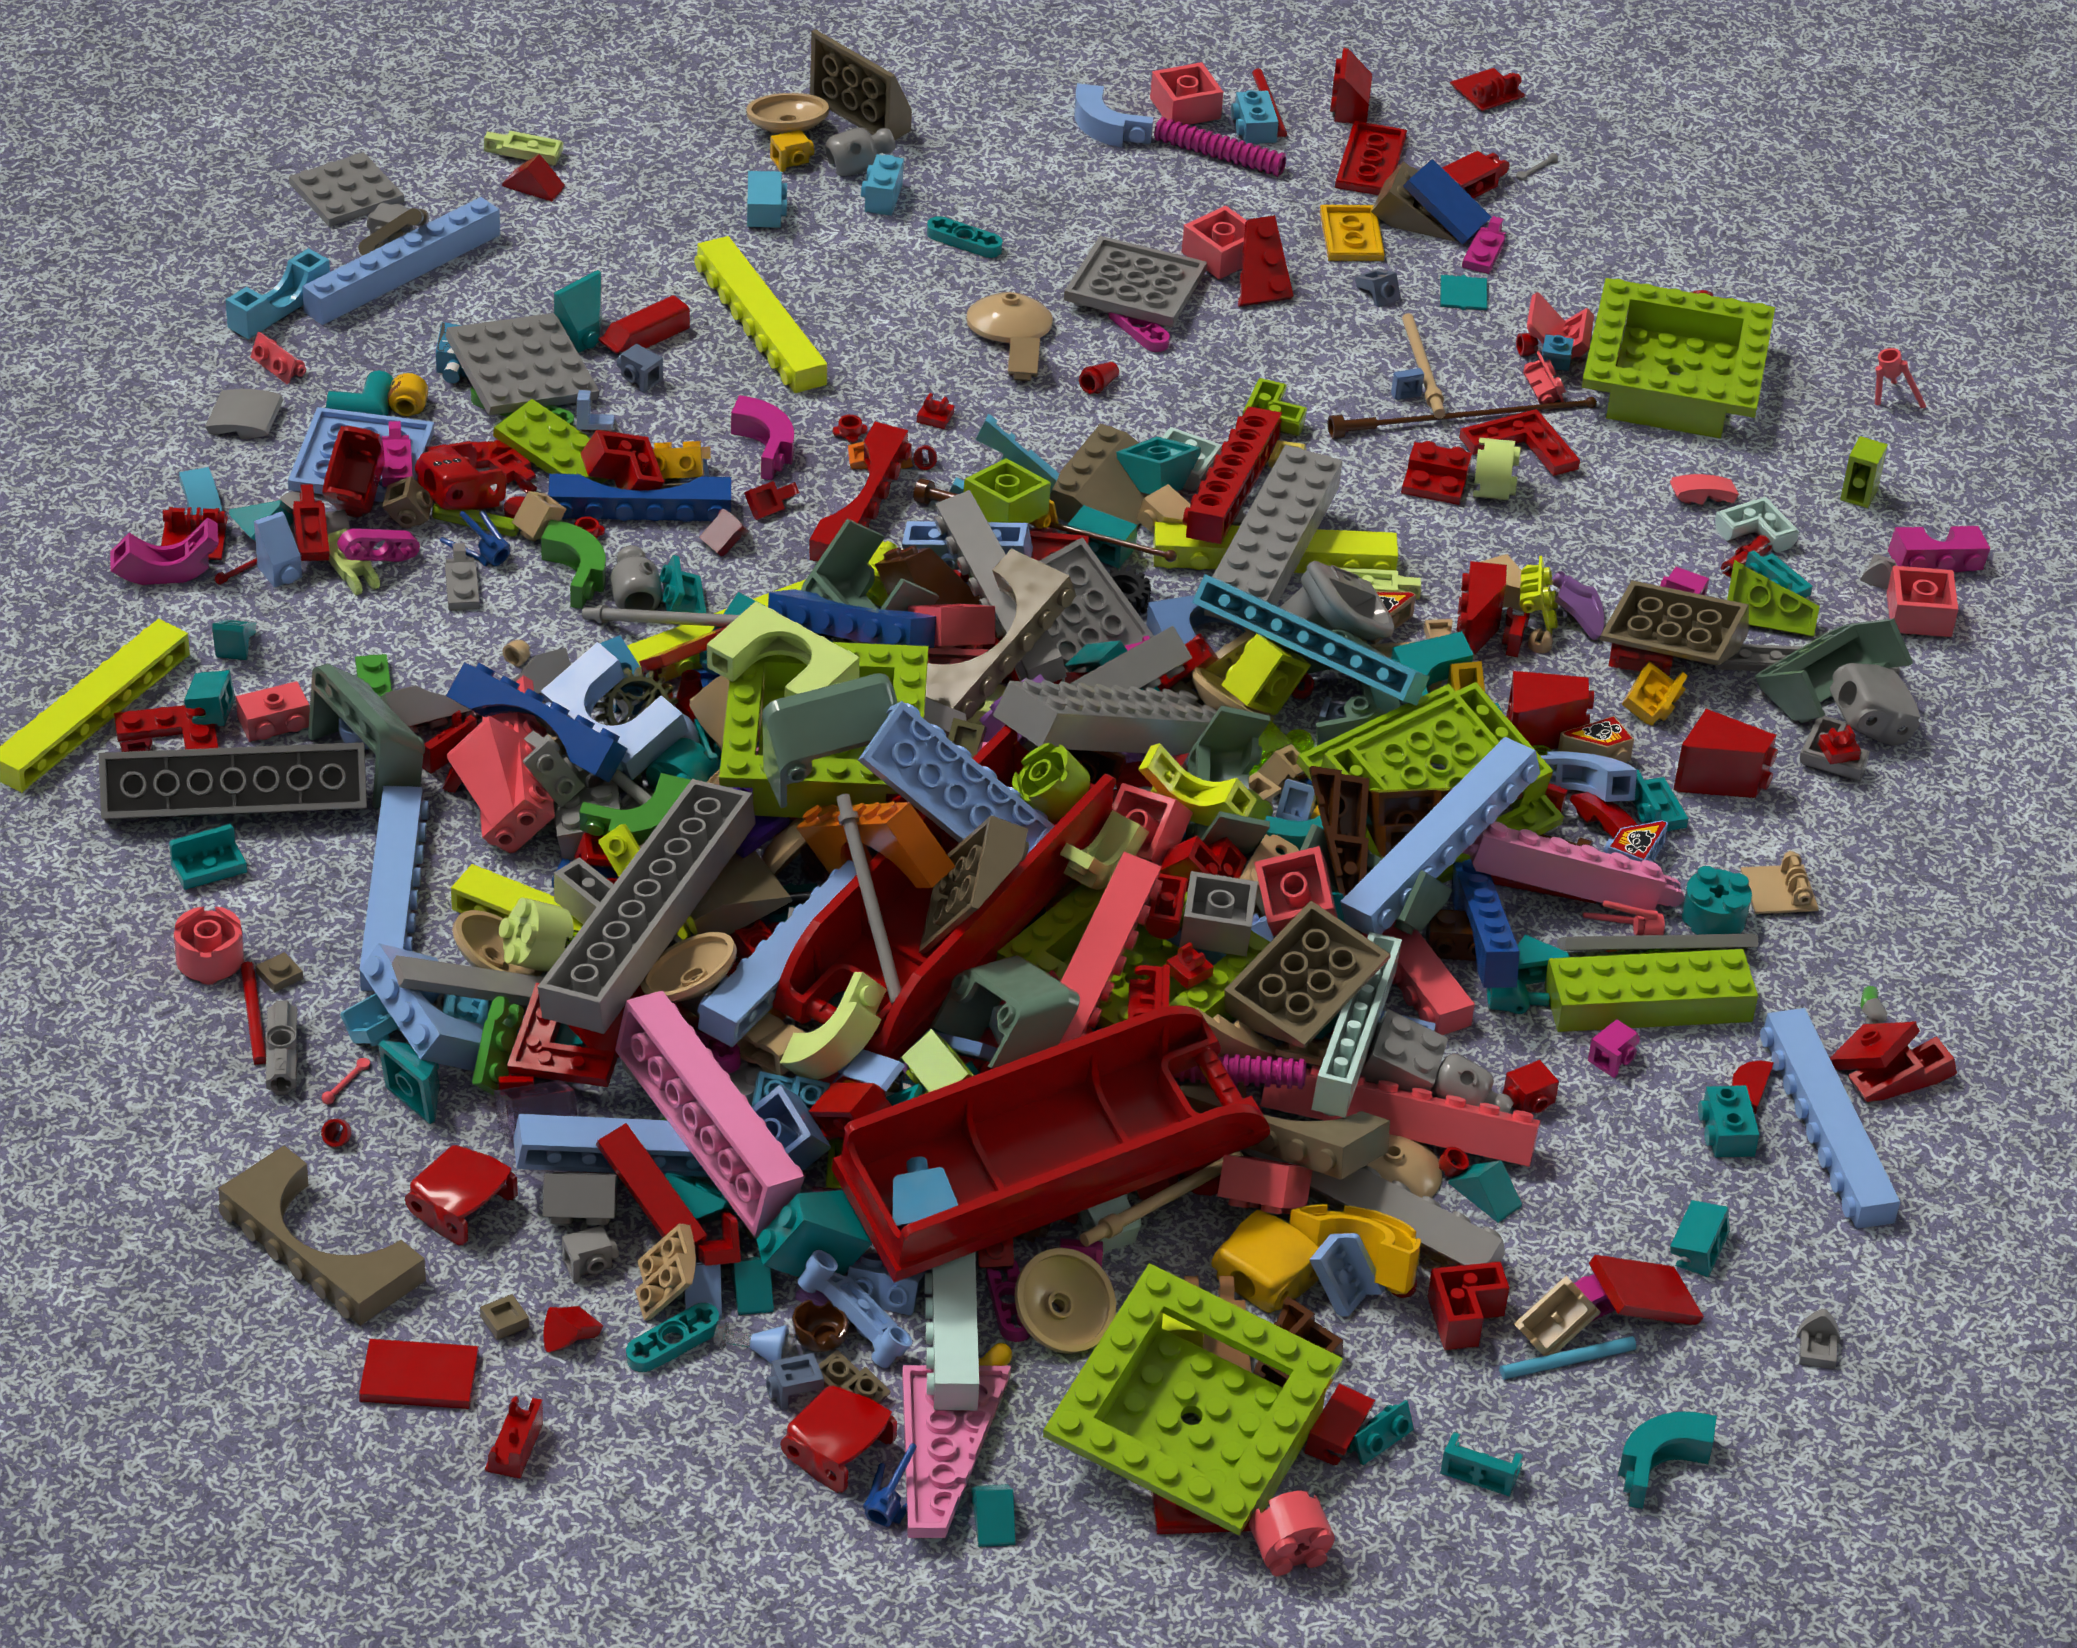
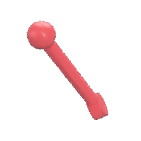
M367 1058L358 1059L357 1067L331 1091H326L322 1094V1102L328 1105L332 1104L335 1101V1096L361 1071L370 1068V1060Z

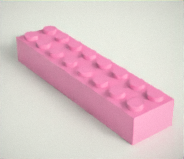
M663 990L626 1000L615 1051L753 1236H759L777 1217L782 1208L796 1194L800 1193L804 1181L801 1168L795 1165L785 1152L782 1143L777 1141L772 1135L765 1121L756 1114L746 1096L740 1093L731 1081L729 1074L721 1068L714 1059L711 1050L705 1047L696 1035L694 1028L685 1021L679 1013L677 1006L669 1000Z

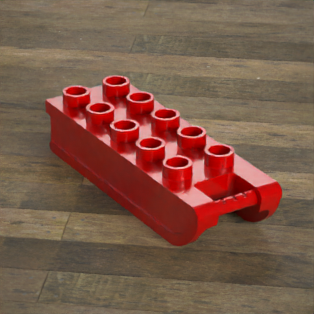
M1005 725L972 759L981 766H986L993 770L997 775V779L1005 786L1012 787L1015 771L1018 774L1024 767L1021 761L1030 752L1018 742V732ZM1104 774L1095 785L1090 783L1088 792L1064 817L1053 824L1054 827L1026 855L1025 859L1009 873L985 902L926 954L919 953L933 888H916L909 878L880 852L868 863L901 991L893 1005H891L888 991L886 990L879 1005L881 1011L876 1015L882 1020L869 1042L863 1048L864 1050L898 1061L929 1029L951 989L954 977L964 970L991 963L997 957V951L1014 939L1061 890L1071 877L1064 874L1069 860L1060 855L1066 842L1083 850L1098 836L1113 810V788L1116 784V778ZM918 812V815L946 854L959 844V842L922 812ZM857 875L812 919L795 944L783 969L776 997L773 1000V1008L801 1024L814 1019L824 1025L837 1010V1007L827 1002L836 993L846 991L854 972H864L887 989Z
M1178 1005L1148 1011L850 1121L844 1126L845 1136L842 1154L833 1158L831 1169L895 1283L1222 1158L1224 1155H1229L1258 1144L1269 1136L1270 1127L1253 1097L1249 1096L1243 1099L1217 1055L1221 1051L1220 1043L1202 1013L1193 1007ZM1198 1066L1222 1107H1217L1203 1113L1195 1112L1173 1075ZM924 1157L927 1159L929 1169L937 1167L944 1169L958 1206L910 1223L900 1231L892 1218L893 1178L896 1175L908 1173L906 1162L909 1159Z

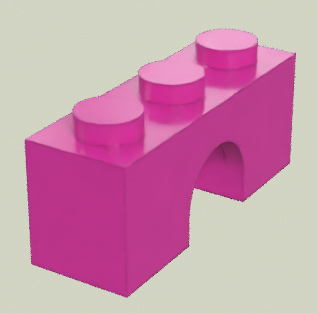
M1951 526L1946 542L1932 539L1927 535L1923 527H1895L1888 552L1891 558L1895 560L1897 566L1965 572L1983 570L1991 548L1979 526Z

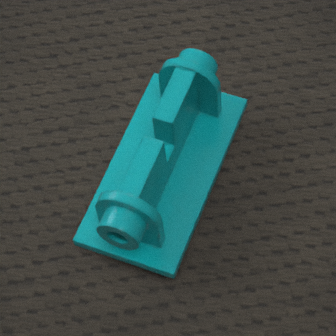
M1404 1400L1399 1405H1387L1382 1412L1368 1421L1369 1426L1362 1425L1357 1434L1354 1435V1439L1349 1445L1347 1452L1352 1453L1356 1451L1360 1464L1365 1465L1412 1432L1414 1426L1408 1401Z

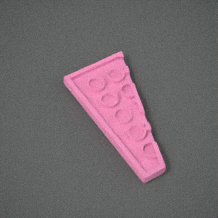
M903 1365L905 1453L910 1444L914 1443L917 1446L905 1470L908 1538H946L1010 1379L1011 1366H979L978 1411L934 1410V1397L926 1393L927 1373H933V1369H926V1365Z

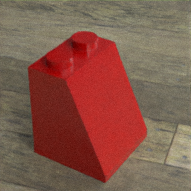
M1513 671L1506 717L1537 753L1557 749L1561 732L1590 723V714L1586 713L1587 709H1593L1594 691L1589 690V677Z
M1705 709L1682 744L1673 790L1685 793L1756 798L1761 789H1768L1772 781L1773 773L1769 769L1774 764L1778 754V749L1774 748L1777 735Z

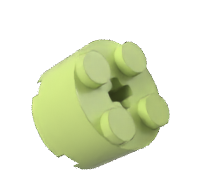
M1479 438V444L1485 446L1484 450L1478 449L1474 483L1480 484V491L1474 490L1473 497L1509 500V495H1516L1517 477L1512 476L1513 466H1519L1521 447H1516L1515 441Z
M524 897L520 898L509 917L503 918L499 926V936L503 938L505 962L529 969L549 972L566 949L564 947L567 937H573V919L570 912L557 905Z

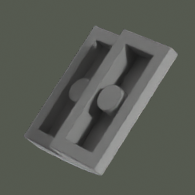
M222 390L205 428L209 434L213 435L237 431L241 439L268 436L284 399L281 394L264 390Z

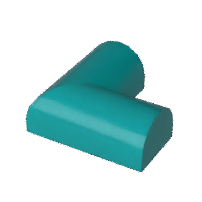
M373 371L368 374L362 393L329 391L326 408L388 416L390 410L388 393L394 378L385 371Z

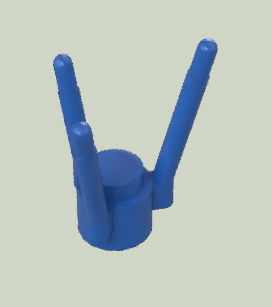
M481 510L479 515L492 535H487L464 511H461L460 516L482 538L478 544L480 554L465 547L466 555L474 557L475 560H478L484 566L490 563L493 566L502 564L510 554V544L503 539L485 511ZM444 537L440 538V542L453 548L452 544L456 543Z
M910 1444L888 1486L882 1488L881 1491L879 1489L883 1479L885 1464L880 1463L878 1465L869 1496L863 1505L865 1515L870 1521L889 1527L892 1522L900 1524L905 1514H907V1502L901 1507V1496L895 1489L917 1448L916 1444Z

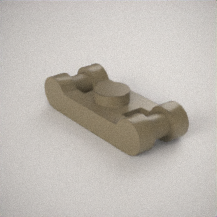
M417 208L407 210L363 239L358 246L361 255H365L405 235L404 231L412 226L425 225L429 220L428 212Z

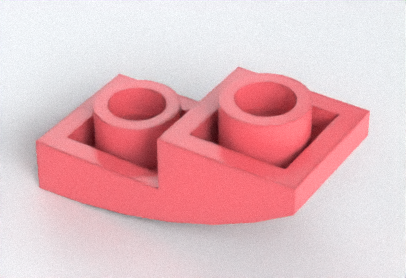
M1690 474L1672 477L1670 480L1676 497L1688 504L1694 502L1703 505L1707 497L1716 502L1724 500L1734 504L1739 495L1732 480L1720 476Z

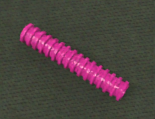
M1161 117L1155 126L1154 137L1156 141L1162 139L1166 144L1168 142L1173 146L1178 144L1180 148L1185 146L1189 151L1192 149L1196 153L1202 151L1203 155L1209 153L1213 158L1218 156L1219 160L1226 158V161L1229 163L1231 161H1234L1236 165L1242 163L1243 167L1249 165L1250 169L1254 170L1257 168L1260 172L1265 170L1267 174L1272 172L1276 177L1281 175L1285 168L1286 154L1283 152L1279 154L1276 150L1270 152L1269 148L1265 147L1262 149L1260 145L1254 147L1253 143L1246 145V142L1243 140L1240 142L1236 138L1230 140L1229 136L1222 137L1219 133L1214 135L1213 131L1206 133L1205 129H1200L1199 131L1196 126L1192 128L1189 124L1183 126L1182 122L1178 121L1175 123L1172 119L1167 121L1165 117Z
M1224 1054V1057L1217 1055L1235 1085H1238L1239 1082H1244V1086L1254 1083L1255 1087H1259L1260 1083L1265 1084V1087L1276 1084V1088H1281V1085H1287V1089H1292V1085L1298 1086V1089H1303V1086H1305L1306 1062L1304 1059L1300 1058L1299 1062H1294V1058L1283 1061V1057H1278V1060H1272V1057L1268 1056L1267 1060H1262L1261 1056L1251 1059L1250 1055H1246L1245 1058H1240V1055L1237 1054L1234 1058H1230L1229 1054ZM1198 1066L1173 1075L1174 1078H1179L1180 1082L1190 1079L1191 1083H1195V1080L1198 1079L1201 1080V1083H1206V1078Z

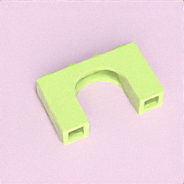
M756 601L707 644V668L732 682L756 661L767 656L787 655L803 661L807 667L785 686V697L859 678V657Z

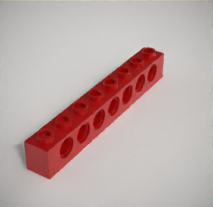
M1248 406L1243 416L1238 417L1236 428L1231 429L1228 442L1224 441L1221 454H1217L1215 457L1213 468L1209 467L1206 480L1201 481L1198 494H1193L1190 508H1185L1183 525L1187 526L1186 538L1222 544L1266 465L1277 440L1280 439L1282 412Z

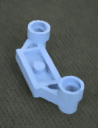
M822 1250L814 1251L806 1262V1269L798 1278L799 1286L808 1293H815L816 1290L822 1292L831 1301L833 1306L845 1312L847 1318L856 1326L858 1333L872 1342L875 1350L871 1355L872 1360L882 1368H889L897 1356L904 1355L911 1346L912 1339L904 1329L897 1326L894 1320L849 1275L843 1276L835 1272L838 1264L830 1254Z

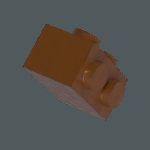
M1440 909L1427 924L1426 942L1440 959L1477 961L1472 928L1466 912Z

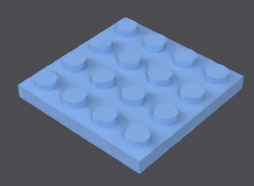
M317 407L288 478V490L301 491V484H313L314 493L323 494L322 490L328 464L340 427L353 426L368 429L380 434L382 439V436H389V421H401V435H409V439H411L413 478L417 480L418 475L415 473V464L420 455L427 452V447H429L435 431L434 422ZM382 475L374 500L378 502H384L387 487H382Z

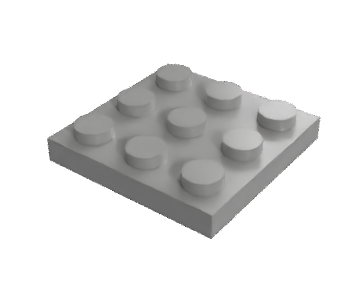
M364 152L289 176V184L329 227L370 214L375 211L381 202L390 205L404 202V194Z

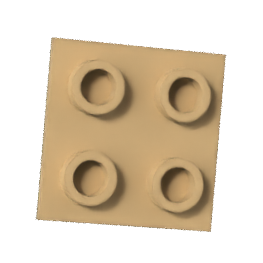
M1794 851L1786 852L1779 866L1741 867V873L1749 879V886L1752 891L1751 903L1755 914L1812 912L1819 910L1799 854Z

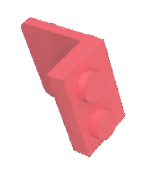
M1539 292L1533 294L1527 320L1529 333L1534 338H1538L1542 344H1544L1546 334L1572 338L1574 343L1571 359L1583 356L1590 347L1594 314L1586 308L1569 319L1564 320Z

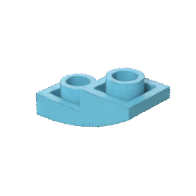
M760 1071L757 1074L751 1107L781 1084L801 1097L807 1109L810 1110L829 1088L830 1083L800 1076L789 1078Z

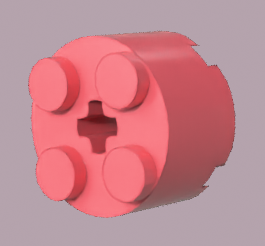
M203 906L193 908L177 919L174 930L176 964L181 973L193 980L200 981L202 984L210 985L230 977L239 970L241 964L244 963L242 928L236 914L226 908L216 906L215 911H204Z
M1302 1490L1287 1492L1268 1501L1270 1507L1261 1513L1258 1508L1251 1515L1249 1520L1250 1530L1264 1563L1270 1569L1273 1576L1285 1575L1296 1565L1306 1563L1308 1568H1314L1323 1565L1327 1561L1326 1553L1332 1547L1335 1536L1316 1495L1312 1498L1307 1491Z

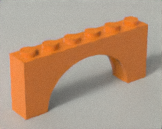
M892 801L889 803L876 802L873 804L860 803L852 805L853 810L858 812L859 821L857 825L867 863L872 860V857L866 845L877 850L892 861L916 888H933L956 867L910 802L895 803ZM833 804L829 806L816 805L804 813V820L796 828L829 874H831L834 869L839 870L848 860L853 861L844 826L839 824V807Z

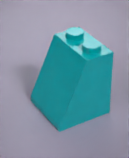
M843 1190L796 1194L756 1239L763 1266L796 1277H800L804 1272L807 1260L816 1250H822L830 1254L838 1264L835 1272L844 1275L849 1270L850 1265H853L872 1245L869 1236Z

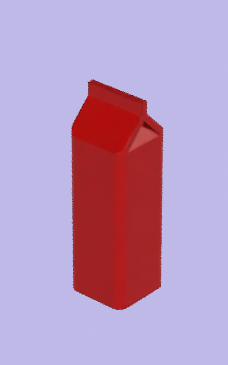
M671 295L611 323L604 335L598 338V341L616 354L625 352L635 344L648 348L689 329L690 309L679 298Z

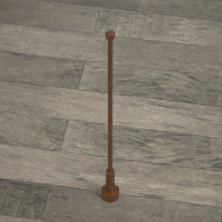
M1588 397L1586 400L1445 413V416L1440 419L1435 418L1434 415L1381 420H1377L1376 417L1344 420L1343 415H1330L1327 427L1331 438L1337 439L1344 438L1345 433L1348 431L1377 429V426L1526 412L1535 409L1547 410L1579 406L1594 408L1597 400L1594 397Z
M922 478L917 481L913 491L914 501L926 505L932 500L940 502L958 495L936 489L933 481ZM1051 522L1048 526L1057 530L1089 536V538L1164 557L1168 562H1173L1177 558V554L1173 550L1162 551Z

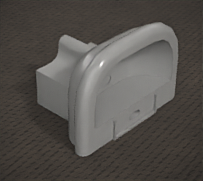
M1317 561L1307 565V570L1301 577L1303 587L1280 606V608L1325 629L1349 631L1362 640L1371 641L1379 637L1389 638L1394 632L1393 619L1370 581L1359 578L1358 575L1336 566H1328Z

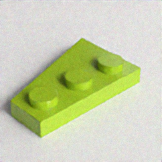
M1734 560L1727 600L1749 605V625L1814 637L1819 605Z

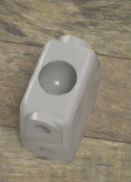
M1849 663L1839 667L1834 672V682L1830 686V693L1845 721L1853 730L1876 741L1894 746L1906 743L1920 726L1918 721L1920 714L1915 700L1907 686L1893 669L1874 664ZM1869 717H1874V719L1869 722L1867 720ZM1907 726L1903 731L1897 732L1900 727Z

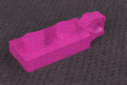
M1493 216L1488 228L1481 227L1478 230L1463 259V268L1486 274L1490 273L1505 242L1506 233L1501 232L1503 218Z
M389 421V436H382L385 457L382 487H387V485L413 476L411 439H409V435H401V421Z

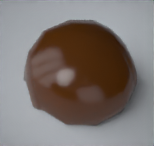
M805 1300L795 1308L792 1316L796 1338L809 1351H832L839 1348L847 1339L850 1328L845 1312L833 1306L830 1301H827L822 1306H817L812 1300Z

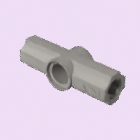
M285 1000L275 1001L272 1006L267 1007V1031L265 1035L266 1089L273 1091L276 1095H285L292 1089H295L297 1078V1006Z

